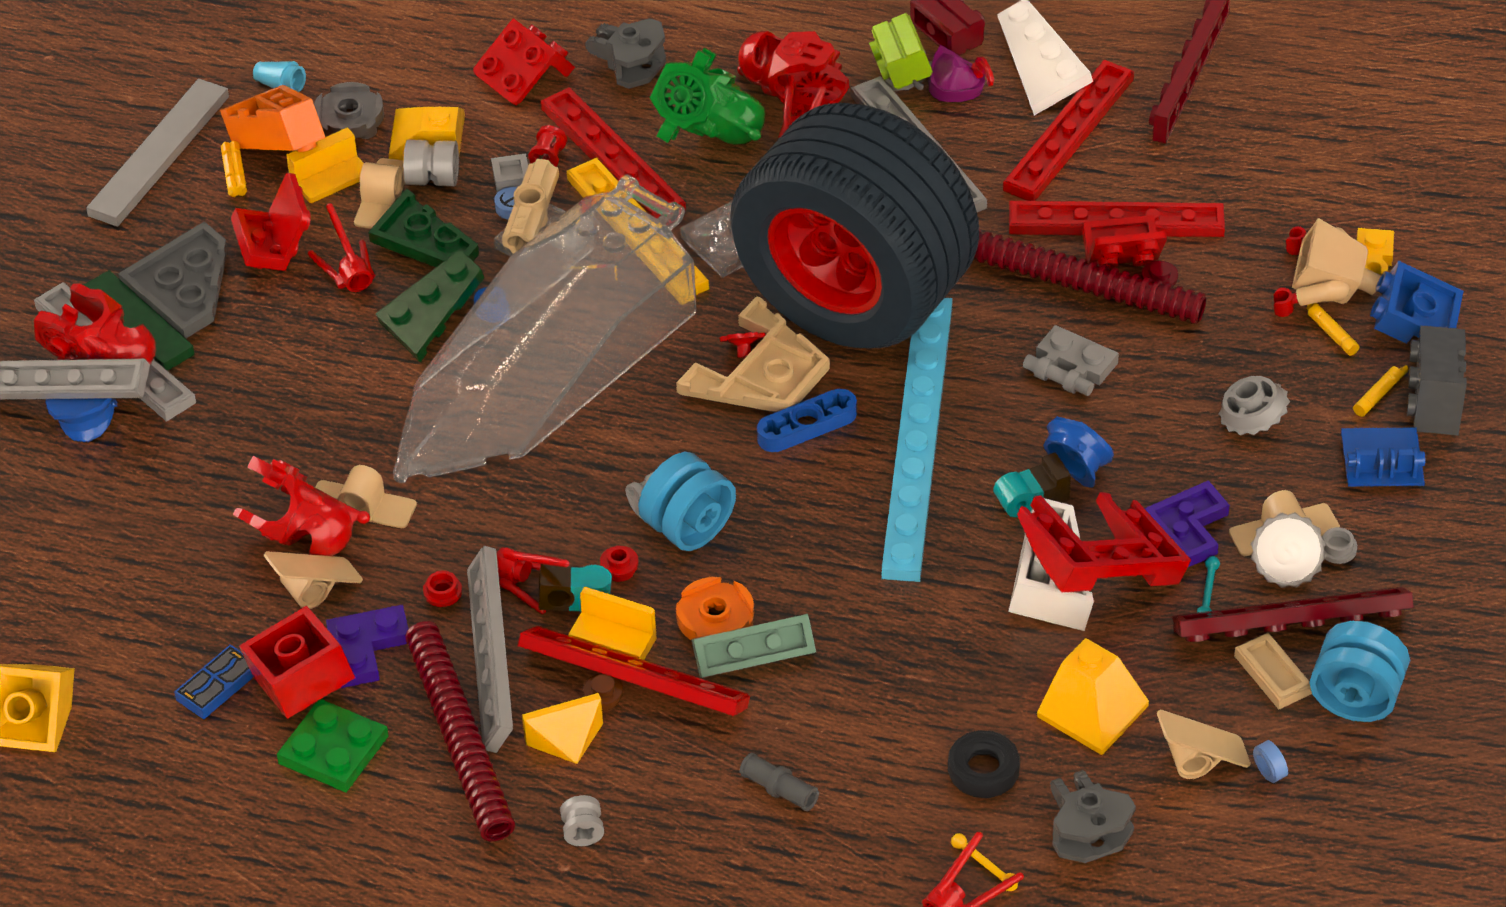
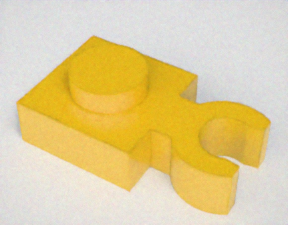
M1358 228L1357 241L1368 249L1365 268L1379 275H1382L1384 271L1388 272V266H1392L1394 231Z

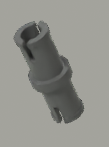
M755 753L748 754L741 763L739 770L741 776L766 788L767 793L774 798L782 797L801 807L804 811L811 810L819 798L820 792L817 787L811 786L793 776L792 771L785 766L777 767L758 757Z

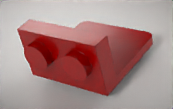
M512 18L474 66L473 73L510 103L518 105L550 65L566 78L574 70L575 66L565 59L569 53L559 44L552 41L548 45L544 42L547 36L532 24L526 28L516 19Z
M294 173L285 174L269 212L235 208L231 221L245 266L286 271L291 258L296 256L298 242L303 232L309 228L311 214L306 208L302 187L299 186Z
M1154 215L1083 221L1082 223L1087 263L1097 262L1098 267L1104 264L1108 265L1109 269L1118 267L1121 263L1133 262L1134 266H1145L1159 259L1167 241L1165 231L1157 232Z

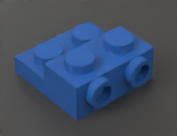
M1398 261L1390 272H1383L1376 286V291L1382 293V295L1376 299L1370 312V316L1376 319L1374 329L1407 344L1413 335L1419 338L1420 325L1445 328L1457 327L1463 290L1401 261Z

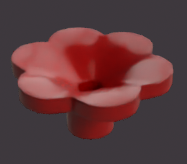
M766 333L729 334L721 336L719 339L720 342L736 345L737 358H746L751 352V344L759 339H763Z

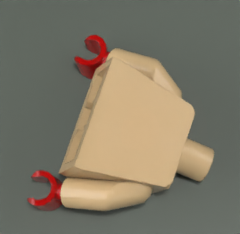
M1319 218L1308 233H1306L1303 227L1299 226L1291 229L1289 237L1285 241L1286 251L1292 255H1299L1292 288L1296 289V292L1292 293L1290 289L1282 287L1275 291L1273 295L1275 315L1279 317L1291 315L1296 303H1299L1300 306L1318 302H1338L1344 304L1349 301L1357 289L1370 295L1376 292V286L1381 275L1365 268L1368 249L1365 245L1350 237L1342 228L1333 227Z

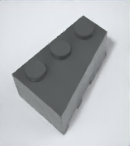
M1420 325L1418 340H1411L1409 362H1415L1416 367L1410 366L1408 389H1415V394L1409 393L1407 416H1414L1413 427H1417V432L1459 436L1467 386V378H1464V372H1466V361H1464L1466 354L1465 329Z

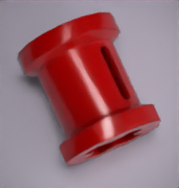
M545 125L539 128L536 135L537 144L530 149L528 158L531 164L536 159H539L540 155L544 154L542 159L549 160L553 166L557 167L559 163L558 154L565 148L568 142L567 136L560 128Z

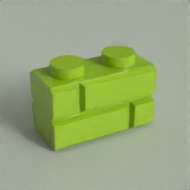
M904 13L892 18L890 23L885 21L872 27L871 31L875 40L869 42L884 80L891 78L894 88L900 89L912 84L913 80L918 82L932 76L933 71L910 15Z

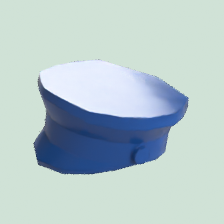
M113 398L46 399V408L54 420H58L60 427L69 438L78 442H90L101 436L109 427L114 409L117 407V401Z
M1057 416L1046 426L1049 436L1043 445L1047 454L1056 452L1074 479L1085 487H1094L1095 473L1099 467L1113 460L1114 453L1111 446L1086 424Z

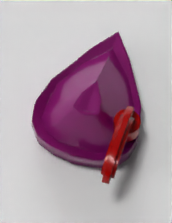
M942 45L939 46L931 63L932 76L928 77L929 92L934 98L944 102H963L980 96L985 85V77L988 86H993L994 82L991 67L983 56L976 57L975 62L972 64Z

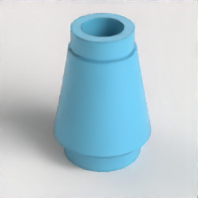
M259 61L254 66L253 78L255 81L271 88L285 85L300 92L305 85L306 73L304 68L295 61Z

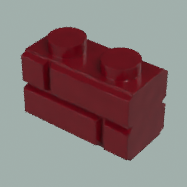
M963 0L910 1V17L913 24L938 46L942 45L960 56L966 53L967 49L970 51L982 45L984 41V17L978 10L970 9Z

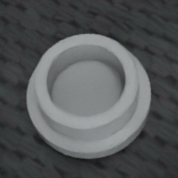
M1335 527L1327 530L1322 536L1326 541L1324 548L1325 560L1331 563L1342 564L1351 561L1356 556L1357 542L1349 530Z

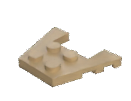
M756 296L738 315L739 326L751 332L766 333V336L735 370L726 377L695 362L676 382L677 393L680 395L778 412L796 405L804 399L829 371L830 359L801 333L795 334L786 325V320L779 313L773 314L767 309V303L762 298Z

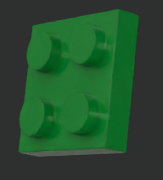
M320 699L278 751V764L347 793L389 737L388 728L376 721Z

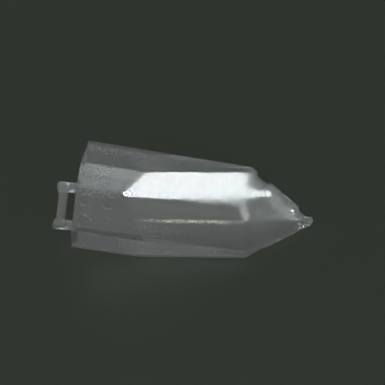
M624 175L619 180L616 188L611 192L586 196L512 254L415 382L393 470L394 480L399 483H405L408 477L416 474L433 477L486 465L485 458L508 454L510 460L524 457L695 315L694 260L671 232L682 221L685 215V208L676 202L669 203L641 187L637 179L630 175ZM633 198L661 216L657 219L631 204L628 200Z

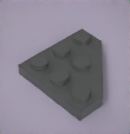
M204 221L118 273V276L125 285L186 339L214 322L228 251L227 242L223 236Z

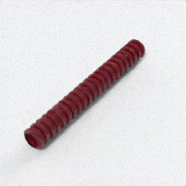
M979 229V243L974 256L979 263L987 261L989 266L998 264L1000 269L1008 267L1010 272L1019 270L1021 275L1029 273L1031 278L1040 276L1042 281L1051 279L1052 284L1056 285L1061 282V285L1066 288L1072 285L1073 290L1077 291L1082 288L1083 292L1087 294L1093 291L1094 296L1099 297L1103 294L1104 298L1108 300L1114 297L1116 302L1121 303L1124 300L1128 306H1132L1135 303L1137 308L1143 309L1145 306L1149 312H1153L1156 309L1160 315L1169 313L1170 318L1179 316L1181 321L1190 319L1191 324L1194 325L1201 320L1205 311L1206 295L1203 292H1199L1196 295L1192 289H1188L1187 292L1184 291L1182 286H1177L1175 289L1171 283L1162 285L1161 280L1152 282L1150 277L1141 279L1139 274L1130 276L1129 271L1119 273V269L1115 267L1112 270H1109L1108 265L1104 264L1098 267V263L1094 261L1090 264L1083 258L1077 261L1076 256L1073 255L1069 256V258L1062 252L1056 255L1055 250L1050 249L1046 252L1045 248L1041 246L1035 249V246L1031 243L1024 246L1023 241L1018 240L1014 243L1010 237L1003 240L1002 235L997 234L993 237L991 232L987 231L982 234L981 229Z
M431 621L416 623L407 630L405 640L409 646L416 669L419 672L423 687L426 690L430 705L433 708L437 723L440 726L444 742L447 744V750L458 773L462 789L465 791L472 815L476 819L480 835L489 842L503 840L514 831L515 821L508 808L507 800L504 798L503 790L500 788L492 762L489 760L485 744L482 742L481 734L475 724L474 716L471 714V709L464 696V691L457 678V673L450 660V655L443 642L439 627Z

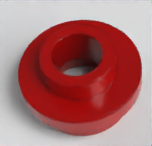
M626 546L610 547L600 557V566L609 570L612 581L615 582L629 580L639 565L637 553Z
M436 571L427 578L423 586L424 598L429 604L436 607L453 605L462 595L461 582L449 571Z

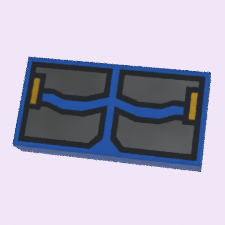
M230 644L175 690L176 701L204 720L249 682L253 675L242 652Z

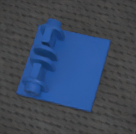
M1417 427L1341 428L1348 487L1425 485L1422 466H1425V452L1420 451Z

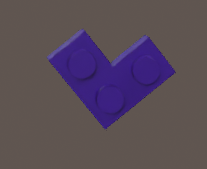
M1209 480L1144 508L1191 559L1188 567L1218 554V543L1203 526L1228 516L1229 504Z
M403 604L326 620L328 631L340 643L355 676V679L346 683L341 688L379 681L374 651L407 644L405 635L409 628Z

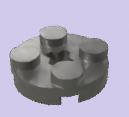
M345 82L330 87L331 93L326 94L323 98L321 93L316 98L314 106L325 137L348 127L355 135V138L369 139L376 135L377 127L384 118L381 95L378 92L377 95L370 92V87L363 83ZM347 109H353L352 112H346Z

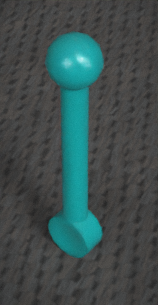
M1210 556L1205 561V566L1208 570L1202 606L1197 609V612L1212 611L1210 600L1215 570L1220 566V561L1215 556Z

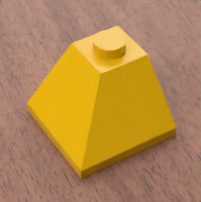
M440 106L396 109L389 159L404 161L406 140H427L432 146L437 140L457 141L460 154L465 117L464 109Z
M1085 638L1061 663L1037 711V717L1103 755L1149 706V700L1118 656Z
M0 664V746L49 752L57 751L72 707L75 668L37 664Z

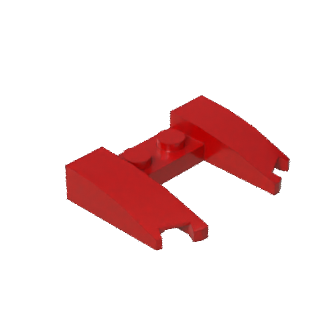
M1099 493L1096 502L1115 537L1113 540L1081 541L1041 495L1034 497L1030 506L1035 511L1034 513H1031L1024 506H1021L1017 513L1032 550L1046 573L1062 593L1091 591L1097 578L1142 575L1150 586L1180 584L1191 562V559L1136 500L1132 501L1127 511H1123L1112 500L1111 494Z

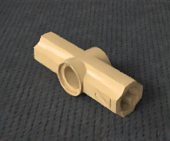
M536 159L534 163L529 164L522 184L514 191V206L502 237L503 246L511 250L513 254L525 255L526 252L533 250L540 229L548 222L547 209L559 178L558 167L553 166L549 160Z

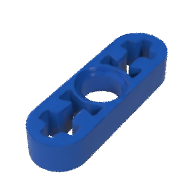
M834 389L765 416L757 424L758 445L765 451L779 452L848 425L857 416L856 396L846 389ZM803 416H811L817 421L813 424L804 425L797 420Z

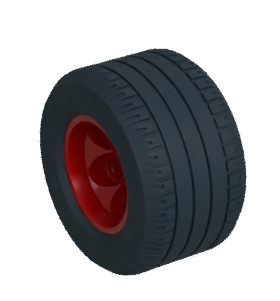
M825 104L815 107L797 118L743 178L731 204L730 220L735 248L745 271L761 294L781 314L802 329L826 341L847 347L884 348L900 343L913 335L968 270L979 243V221L971 192L965 179L950 157L929 136L908 121L885 110L860 104Z

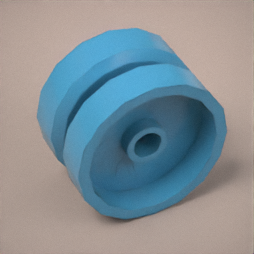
M684 451L664 461L649 477L639 499V515L645 523L657 532H662L680 550L693 551L711 541L724 527L734 508L736 488L730 480L718 471L711 470L708 464L697 455Z
M1347 621L1336 624L1327 632L1320 655L1313 669L1309 682L1312 695L1324 708L1348 720L1361 722L1381 720L1394 709L1410 662L1408 649L1398 636L1384 627L1363 621Z

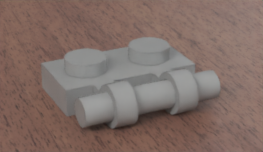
M1054 325L1036 347V357L1028 354L1024 359L1023 367L1034 372V376L1046 381L1050 379L1063 385V389L1075 394L1079 392L1089 396L1093 391L1094 383L1100 386L1118 364L1119 353Z

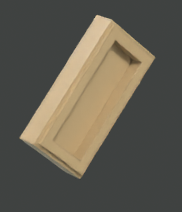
M1269 633L1235 647L1234 657L1278 710L1312 694L1310 681Z

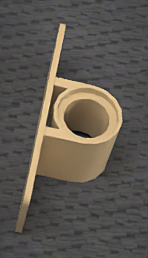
M380 158L377 163L365 162L363 164L360 174L362 202L354 220L356 227L371 229L401 195L405 185L403 160Z
M365 465L354 466L344 484L321 480L315 487L359 511H367L370 514L369 522L396 528L407 527L417 506V502L414 499L384 493L381 475L373 468Z
M1282 490L1273 493L1264 501L1260 520L1231 527L1229 535L1242 556H1250L1253 553L1251 542L1256 537V529L1263 526L1267 518H1274L1280 512L1287 515L1296 512L1301 517L1310 518L1312 524L1320 528L1321 536L1327 530L1340 527L1327 504L1321 503L1301 508L1291 491Z
M269 551L264 554L266 560L280 576L281 583L301 608L308 606L309 609L320 605L328 596L335 582L361 583L363 580L352 564L344 557Z
M1161 709L1157 712L1164 737L1168 742L1177 771L1181 777L1195 779L1204 776L1221 760L1245 768L1251 765L1244 743L1238 735Z

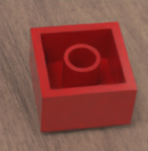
M308 606L303 607L239 645L255 681L287 719L355 679L340 643Z

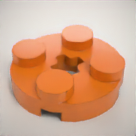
M707 577L694 581L682 591V598L676 605L678 627L690 640L753 626L754 601L752 595L745 586L734 580L733 585L721 583V577ZM715 608L717 611L724 610V612L719 615H710L709 609Z

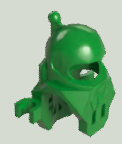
M703 48L702 51L698 50L692 63H666L650 96V100L658 113L666 119L657 137L667 143L671 139L676 140L681 128L702 137L705 135L710 138L716 137L732 145L747 144L753 140L757 141L761 138V131L766 117L765 109L756 98L742 91L740 86L735 84V75L721 68L709 69L717 54L707 48Z

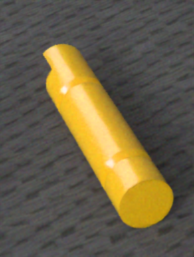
M1318 303L1307 305L1308 315L1349 356L1357 353L1360 348L1359 344Z
M1405 365L1401 368L1391 367L1353 406L1354 412L1358 416H1365L1408 372V366Z

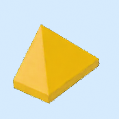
M599 693L522 714L526 745L578 764L603 725Z

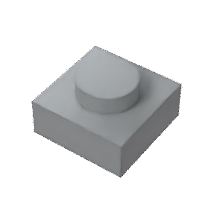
M526 153L491 158L496 191L499 192L506 187H518L522 184L528 168Z

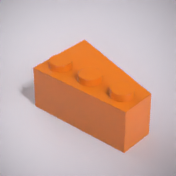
M280 85L220 110L231 141L238 142L240 149L297 150V152H305L317 146L316 141L326 138L312 98L285 85Z

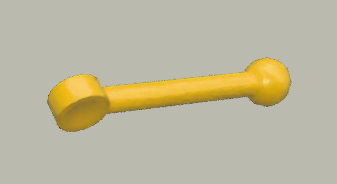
M957 833L951 838V844L956 849L964 850L968 844L965 835ZM976 849L971 857L1001 881L1015 875L1013 873L1006 874ZM1018 883L1014 884L1011 888L1007 889L1006 891L1016 890L1018 887Z

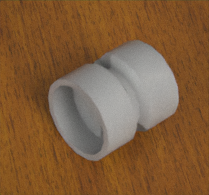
M406 140L403 163L405 184L427 185L429 180H433L436 186H456L459 172L457 141L437 140L432 146L427 140Z

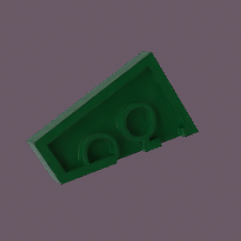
M407 188L368 232L371 243L433 267L439 266L460 249L473 262L479 256V247L475 241L452 223H444L436 216L433 208L427 204L423 206L416 201L415 194Z
M460 249L375 313L379 323L421 362L427 354V346L434 337L439 338L446 329V321L454 311L461 310L485 278L481 268Z

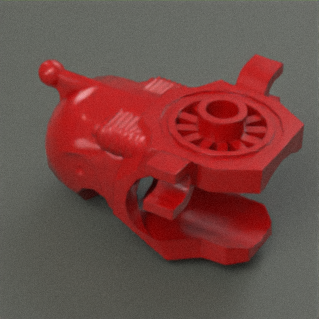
M760 31L748 36L740 47L738 54L739 66L737 67L738 74L745 76L751 83L761 86L765 94L779 98L783 104L785 103L787 78L789 75L794 76L790 125L810 110L821 86L826 88V92L820 106L839 103L850 88L849 79L840 71L842 64L836 63L837 58L840 56V51L835 50L831 43L822 41L815 31L790 32L784 39L775 36L769 31Z
M80 283L72 284L70 287V302L74 308L64 304L61 316L41 310L34 319L35 340L51 354L58 357L57 360L146 359L151 365L155 357L156 342L152 333L143 324L134 328L125 327L122 305L101 289H90ZM78 311L87 316L93 323L88 326L75 325L78 319Z
M255 456L252 457L248 468L265 476L262 482L276 489L281 487L282 492L291 496L288 512L277 521H267L242 508H236L233 513L237 518L261 531L263 537L283 545L290 546L304 536L311 535L312 543L309 555L334 556L340 553L350 541L353 524L356 521L365 524L370 520V514L367 511H359L304 482L307 476L299 473L300 470L280 459L279 461L273 459L271 464Z

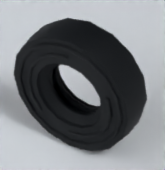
M978 730L966 733L955 741L949 751L948 773L952 783L961 792L970 796L991 798L1002 795L1013 787L1019 777L1020 756L1017 748L1006 736L997 732ZM977 755H990L995 757L1000 765L994 772L984 774L973 771L969 767L968 762Z

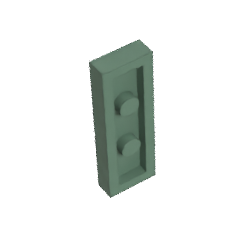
M808 614L691 639L700 678L816 652Z

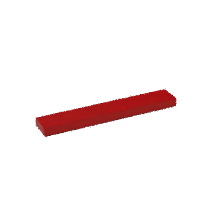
M1103 60L1091 75L1093 82L1077 91L1003 181V191L1026 201H1036L1133 82L1134 71Z
M570 87L541 100V110L591 160L597 157L658 225L686 211V202Z
M1009 201V234L1083 235V221L1154 215L1157 232L1165 231L1166 236L1224 237V203Z
M540 626L532 627L520 633L517 646L732 716L748 708L750 695L742 691Z

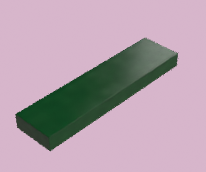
M110 270L84 284V286L90 289H101L122 305L125 327L134 328L143 324L152 333L156 342L154 360L167 371L195 355L193 345Z

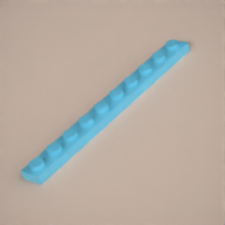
M944 298L923 325L911 335L882 562V579L920 582L952 315V298Z

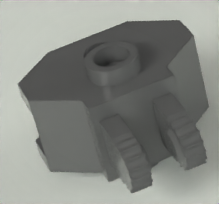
M651 18L631 24L623 22L619 27L608 25V23L601 24L596 29V37L594 35L590 36L585 42L586 49L590 54L607 60L608 68L614 70L617 85L628 89L650 83L666 63L663 46L665 34L662 22ZM649 64L651 67L644 69L642 65Z
M1084 770L1075 772L1073 775L1074 784L1077 789L1074 792L1070 793L1061 778L1051 781V792L1060 808L1053 822L1052 846L1060 858L1087 863L1123 850L1134 832V825L1130 819L1135 813L1136 806L1129 794L1103 789L1100 783L1093 784ZM1098 839H1101L1104 842V844L1100 847H1095L1091 845L1092 843H1095Z

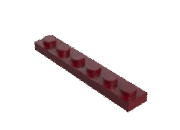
M1231 0L1205 1L1202 19L1197 18L1195 21L1192 40L1187 39L1185 41L1181 56L1182 60L1181 62L1176 61L1174 63L1171 82L1163 85L1160 104L1152 107L1149 125L1153 126V141L1166 144L1229 16Z
M1403 587L1174 615L1172 619L1174 632L1181 637H1186L1188 642H1198L1210 639L1209 634L1224 632L1226 637L1244 636L1248 634V629L1263 627L1264 632H1277L1286 630V624L1301 622L1302 627H1317L1325 625V619L1340 617V622L1361 621L1364 619L1363 614L1377 612L1379 617H1395L1402 615V609L1414 607L1412 592Z

